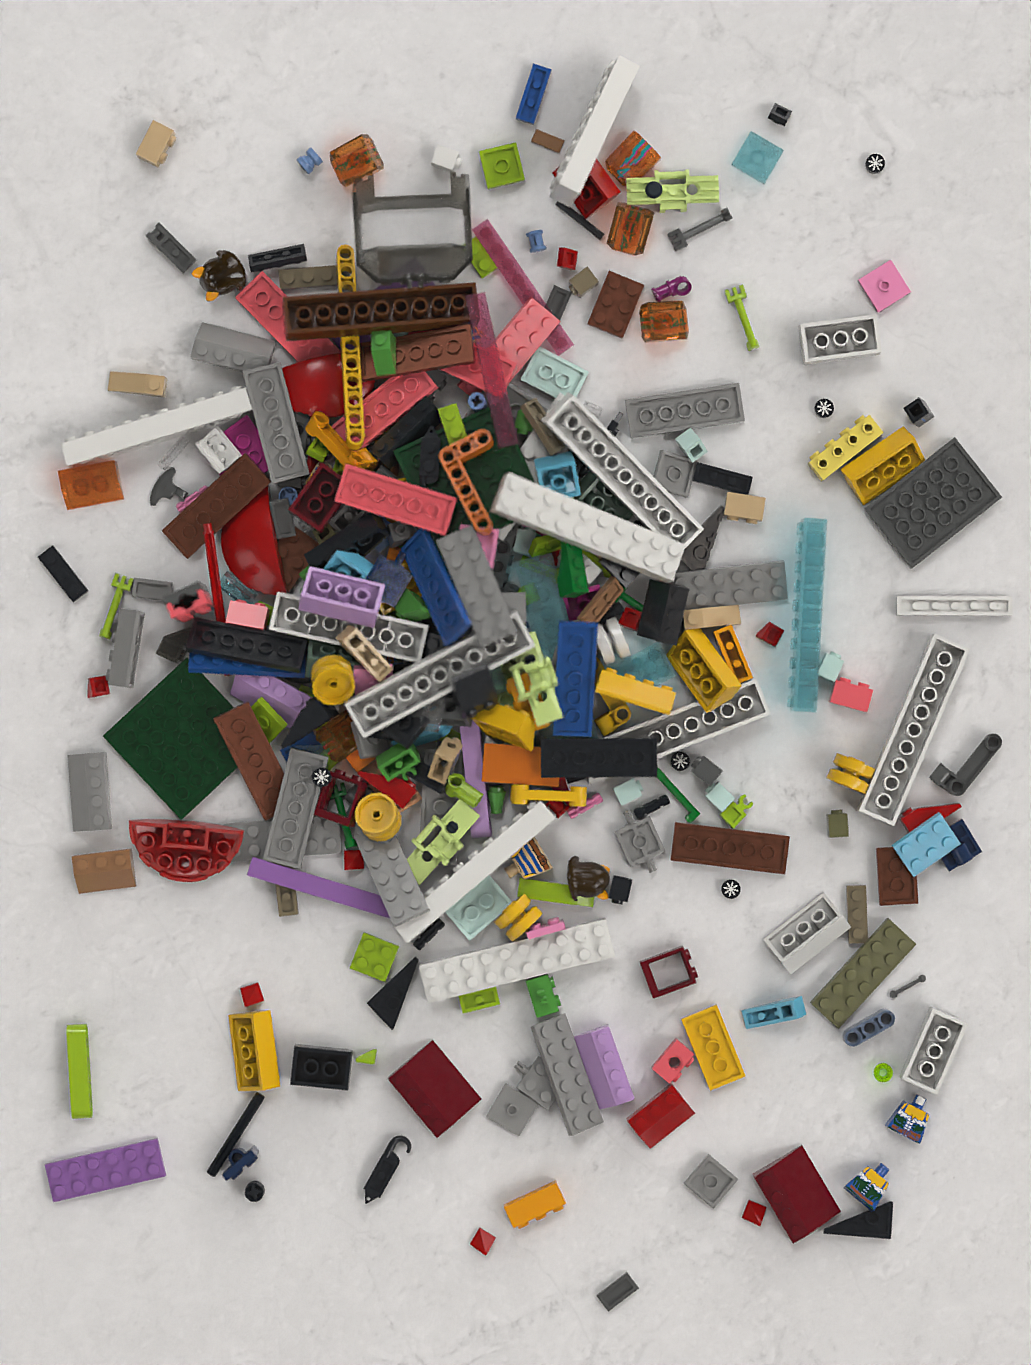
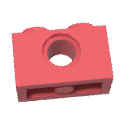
M675 1038L651 1068L669 1084L672 1081L676 1082L682 1075L680 1071L683 1067L686 1066L688 1068L694 1061V1053ZM672 1057H677L680 1062L678 1066L672 1067L669 1065V1060Z

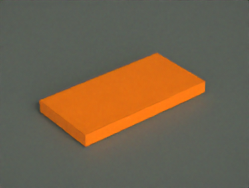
M484 743L482 782L559 787V778H541V747H533L531 752L515 745Z

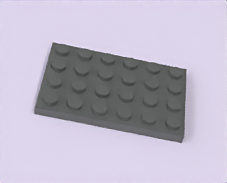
M954 437L865 507L864 510L912 569L1000 500L1002 496Z

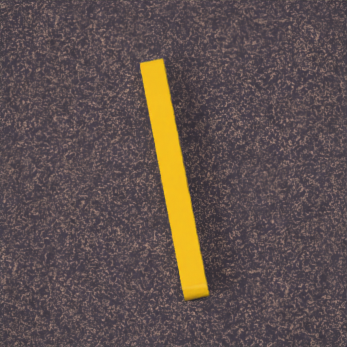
M346 244L341 245L337 249L336 255L338 293L346 289L351 292L356 291L354 250ZM345 253L348 254L350 257L345 259L342 258L340 255ZM346 271L349 272L351 275L345 277L341 273ZM359 336L340 337L346 445L351 450H359L363 446L365 437ZM352 344L355 349L348 350L345 346ZM351 362L354 363L356 367L349 368L346 364ZM354 381L357 385L351 387L347 382ZM350 399H355L358 402V404L351 405L348 401ZM357 418L359 423L353 424L349 419ZM352 436L359 437L360 441L353 442L350 438Z

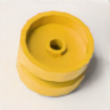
M327 655L318 659L313 664L311 669L312 688L315 697L319 701L328 705H339L346 702L353 695L355 682L353 669L348 660L342 656Z
M836 753L833 763L843 770L830 769L826 778L866 794L869 785L867 782L859 779V777L871 779L876 769L865 765L864 762Z
M369 794L362 798L355 809V820L364 835L377 842L386 841L394 837L402 824L401 814L397 806L385 794Z
M525 893L516 901L511 902L494 921L499 929H504L510 923L512 924L506 931V936L512 942L543 914L537 906L531 907L527 912L524 911L531 903L530 898Z

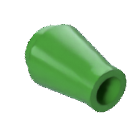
M491 785L487 791L491 813L502 814L506 791L502 785Z

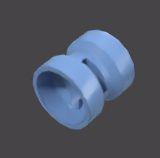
M311 147L306 151L307 156H300L296 159L307 174L313 171L314 165L319 166L323 163L322 159Z
M284 487L279 492V499L289 498L290 506L298 496V492L292 487Z

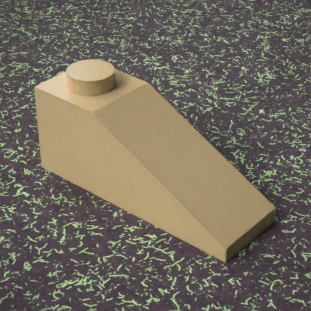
M110 371L108 391L165 398L167 378L159 375Z
M739 605L684 610L682 619L684 630L741 624Z
M348 625L335 638L378 682H381L393 670L390 664L357 628Z

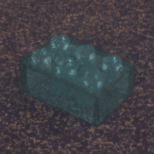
M659 641L610 667L617 670L618 675L624 676L625 673L634 675L637 681L643 682V679L655 682L654 686H658L677 675Z

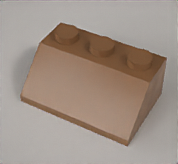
M132 848L72 856L73 872L79 894L136 887Z

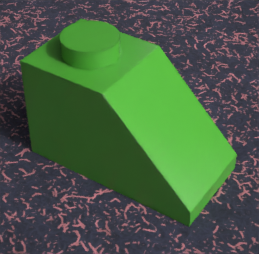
M390 330L371 332V351L376 375H396V337Z
M408 588L404 589L392 605L397 611L396 615L402 620L408 619L412 622H417L431 617L424 600Z

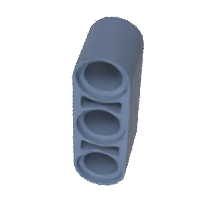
M881 1009L847 1028L843 1032V1040L849 1046H857L891 1027L895 1022V1016L890 1010ZM884 1013L890 1014V1020L887 1023L881 1022V1016ZM866 1023H872L874 1026L873 1030L869 1033L864 1031ZM851 1032L857 1034L854 1042L847 1040V1036Z

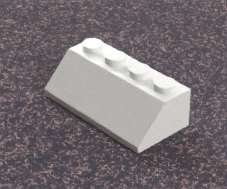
M823 892L763 940L787 971L792 974L849 930L851 926Z

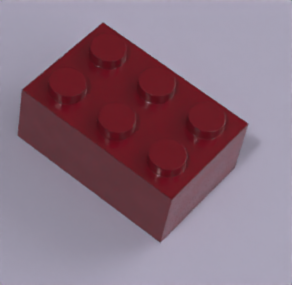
M321 462L289 507V513L321 534L342 505V503L335 501L342 476Z

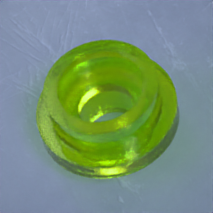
M880 1063L875 1066L873 1074L879 1082H887L892 1078L893 1070L890 1065ZM885 1069L886 1075L881 1076L880 1070Z

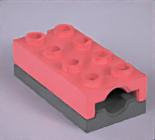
M199 581L163 596L171 618L184 623L193 620V615L197 613L204 615L211 612V608L214 607L207 586Z

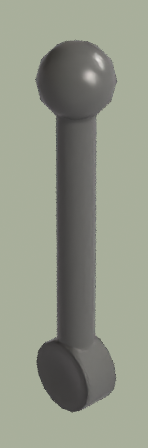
M920 975L918 979L896 991H890V996L896 998L897 994L919 982H925V975Z

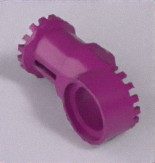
M679 276L671 281H666L665 284L657 288L653 287L651 290L659 304L661 300L669 296L687 295L691 291L692 285L687 277ZM686 283L685 288L678 289L679 284Z

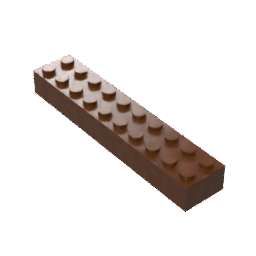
M476 282L287 296L282 299L286 341L371 335V332L388 330L392 333L438 330L470 324L472 327H478L480 321Z

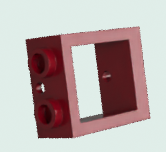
M335 769V771H330L332 775L331 782L327 786L322 787L314 815L348 827H355V809L365 796L369 783L363 782V778L352 774V777L345 775V771ZM337 778L358 785L348 817L327 810Z
M679 946L639 961L653 999L696 983L695 978H698L695 967H691L688 961L692 959L688 948L684 950L683 946ZM680 953L689 979L658 990L649 964Z

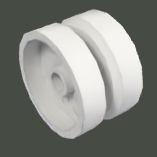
M616 617L606 620L608 633L598 623L597 651L605 665L615 662L614 649L621 659L631 655Z

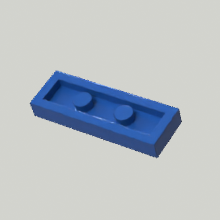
M533 63L516 120L534 125L551 69Z

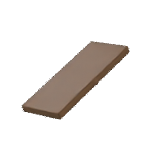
M536 129L531 142L560 153L564 140Z

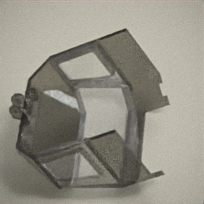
M450 171L451 194L375 197L374 174L368 175V180L363 181V178L354 179L352 201L356 265L373 281L381 283L383 286L400 282L401 285H407V288H412V282H418L419 288H424V284H429L431 281L449 283L450 280H455L473 261L469 174H461V177L456 176V172Z

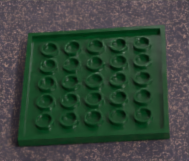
M499 402L462 419L467 436L478 430L485 429L491 434L494 441L492 448L462 464L493 523V529L500 530L515 523L510 519L490 512L503 475L511 473L535 484L536 482ZM444 428L437 430L436 433L441 438L442 450L449 446V442ZM481 437L479 443H486L488 441V437ZM421 438L393 451L407 482L419 486ZM470 445L464 446V447L462 448V452H463V453L469 452L470 449H471V446H470ZM448 454L445 457V461H451L454 455ZM440 461L439 479L433 484H427V489L435 492L442 491V494L458 498L446 536L459 531L460 524L469 526L473 524ZM456 471L453 474V478H460L462 471ZM464 488L462 495H468L471 492V488ZM479 505L471 506L470 511H478ZM487 521L479 524V527L486 528L488 526ZM430 531L440 555L443 556L437 540L445 537V535Z
M188 657L103 735L110 745L181 820L238 768L213 719L234 707L203 673H188Z

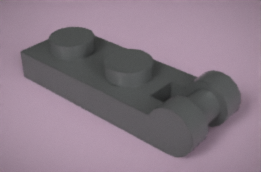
M158 222L155 225L156 228L145 236L184 273L196 259ZM162 233L164 237L159 241L157 237Z

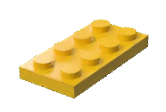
M717 1004L681 1018L710 1091L745 1077Z

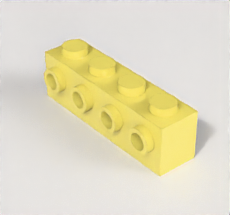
M862 415L854 422L856 426L852 429L847 427L839 433L841 437L837 441L834 439L830 440L824 445L826 449L823 452L816 451L809 457L811 461L808 465L821 481L884 433L870 415L866 418Z

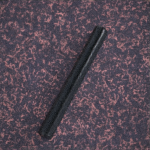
M255 1093L207 1170L210 1176L215 1177L263 1102L265 1097L261 1093Z

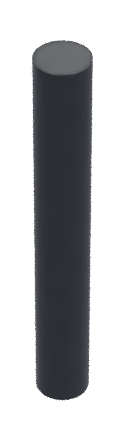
M558 201L555 205L595 237L599 240L603 238L605 234L574 209Z

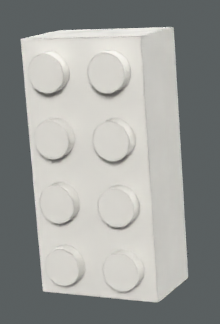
M877 314L800 324L798 327L803 365L874 356L882 352Z
M929 1007L899 1077L934 1094H938L968 1023L933 1007Z

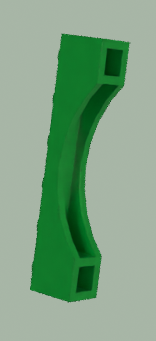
M560 540L561 561L557 576L560 598H576L589 592L583 552L581 548Z

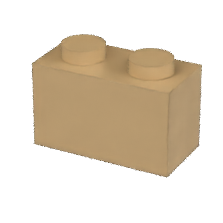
M153 120L136 152L137 157L156 167H159L160 164L163 165L168 156L166 154L168 148L172 147L176 141L174 130Z
M727 492L723 516H727V520L738 521L740 518L746 519V523L757 524L758 521L761 522L763 519L766 498Z

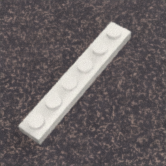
M896 596V615L1012 616V596Z

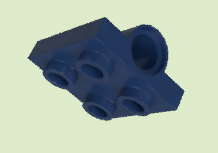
M963 819L949 826L961 843L941 858L949 872L967 863L982 852Z
M255 1145L247 1152L240 1147L231 1151L229 1154L231 1165L222 1174L226 1181L230 1178L234 1180L242 1173V1168L245 1165L248 1168L256 1161L259 1150ZM240 1153L243 1157L236 1162L233 1159V1154Z

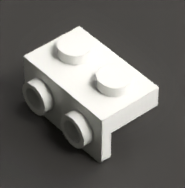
M219 426L215 427L208 435L196 443L199 452L208 459L211 467L218 473L226 471L242 456Z

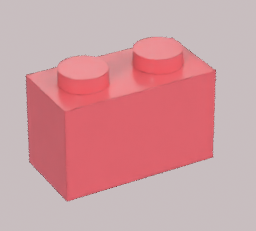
M240 599L236 601L230 600L226 623L266 630L270 612L268 607L262 603H255L253 605Z
M842 677L833 683L828 702L863 712L868 711L873 690L869 689L870 685L858 682V685L850 684V679Z

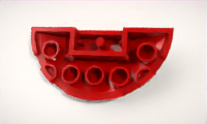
M341 353L311 358L282 368L293 412H301L312 417L314 412H322L328 418L344 415ZM351 362L346 364L349 368L356 367V365ZM376 380L362 381L363 399L372 393ZM354 381L347 382L351 387L357 385ZM350 399L348 401L351 405L358 404V402L355 399Z
M268 485L222 527V552L230 571L248 588L267 595H277V592L287 594L282 559L279 556L277 538L269 501H272Z
M167 819L129 820L130 838L132 844L135 845L139 852L141 860L148 867L158 871L161 876L179 882L206 880L209 876L223 871L238 853L244 835V830L205 822Z

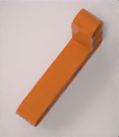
M485 429L478 430L443 448L439 453L440 461L474 528L483 536L491 533L493 523L462 463L492 448L493 438ZM487 436L488 441L486 443H479L481 437ZM466 445H470V451L467 453H463L462 448ZM448 454H453L454 458L446 462L445 457ZM456 471H462L460 478H453V474ZM464 488H471V492L468 495H462ZM478 504V511L471 512V506ZM487 521L488 526L485 529H480L479 524Z

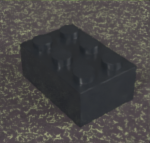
M295 1044L290 1085L348 1091L353 1050Z

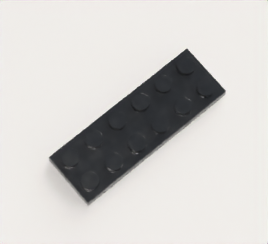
M194 617L186 644V652L300 673L308 638Z
M657 738L541 739V778L657 777Z

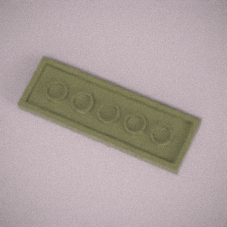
M887 918L810 1003L839 1029L914 948L916 943Z

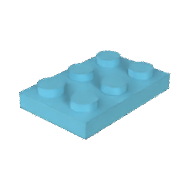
M938 812L892 844V847L911 875L915 877L961 843L943 816Z

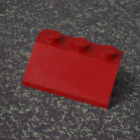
M597 159L580 194L573 202L585 219L589 218L621 193ZM557 168L554 172H552V174L555 176V178H556V176H557V174H558V173H557L558 168Z
M670 1083L626 1119L638 1136L651 1149L693 1116L695 1112L674 1085Z

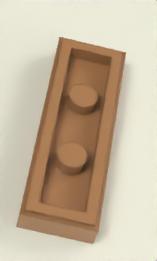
M609 577L577 617L578 621H600L624 591L616 577Z

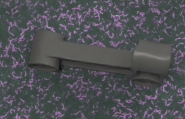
M997 734L987 735L956 774L940 763L929 778L953 796L964 794L1001 747V737ZM990 737L997 739V746L995 748H991L988 745ZM954 782H959L962 786L959 793H955L952 790Z

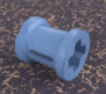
M543 230L526 233L530 241V253L547 249L542 239Z
M475 392L469 396L468 404L474 412L487 408V401L481 393ZM480 399L482 404L479 403L478 407H476L474 402H477V400Z

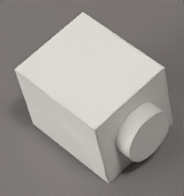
M437 145L431 166L453 173L454 169L458 170L462 159L459 158V152Z

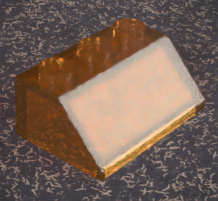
M115 460L58 471L61 491L67 510L124 500L118 464Z

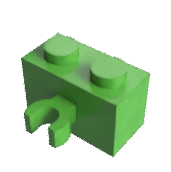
M397 743L376 756L377 768L387 781L400 774L407 781L408 776L406 772L410 771L413 775H416L414 765L421 762L419 750L414 744L407 750Z
M548 974L526 979L536 1017L558 1012V1006H561L558 995L554 996L552 988L556 986L553 976L549 977Z

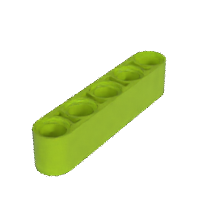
M87 1024L67 1025L66 1035L72 1119L92 1118L93 1106Z

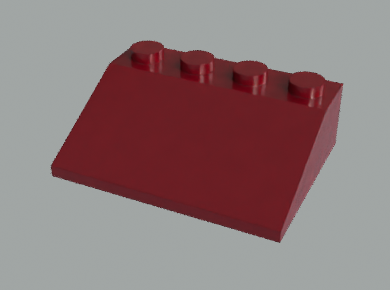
M434 1040L424 1046L388 1077L391 1084L436 1138L448 1130L482 1099Z
M802 1145L753 1173L755 1180L793 1244L811 1234L841 1212Z

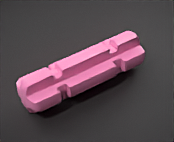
M203 486L199 489V492H194L185 498L184 502L178 503L176 505L178 511L181 513L208 487Z
M596 793L592 798H587L586 807H571L567 810V813L573 819L579 813L582 814L593 808L595 804H600L603 802V799L599 793Z

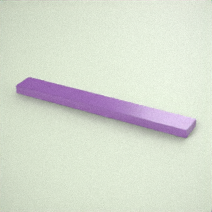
M252 857L247 872L248 876L390 918L381 896L259 858Z

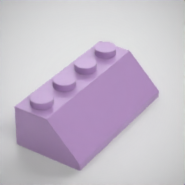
M309 566L300 596L299 610L374 628L385 584Z
M236 675L230 695L242 702L248 701L250 706L260 697H263L288 724L286 727L290 729L301 709L307 706L305 702L312 698L282 679L272 676Z
M609 1025L574 1036L599 1109L617 1106L634 1100Z

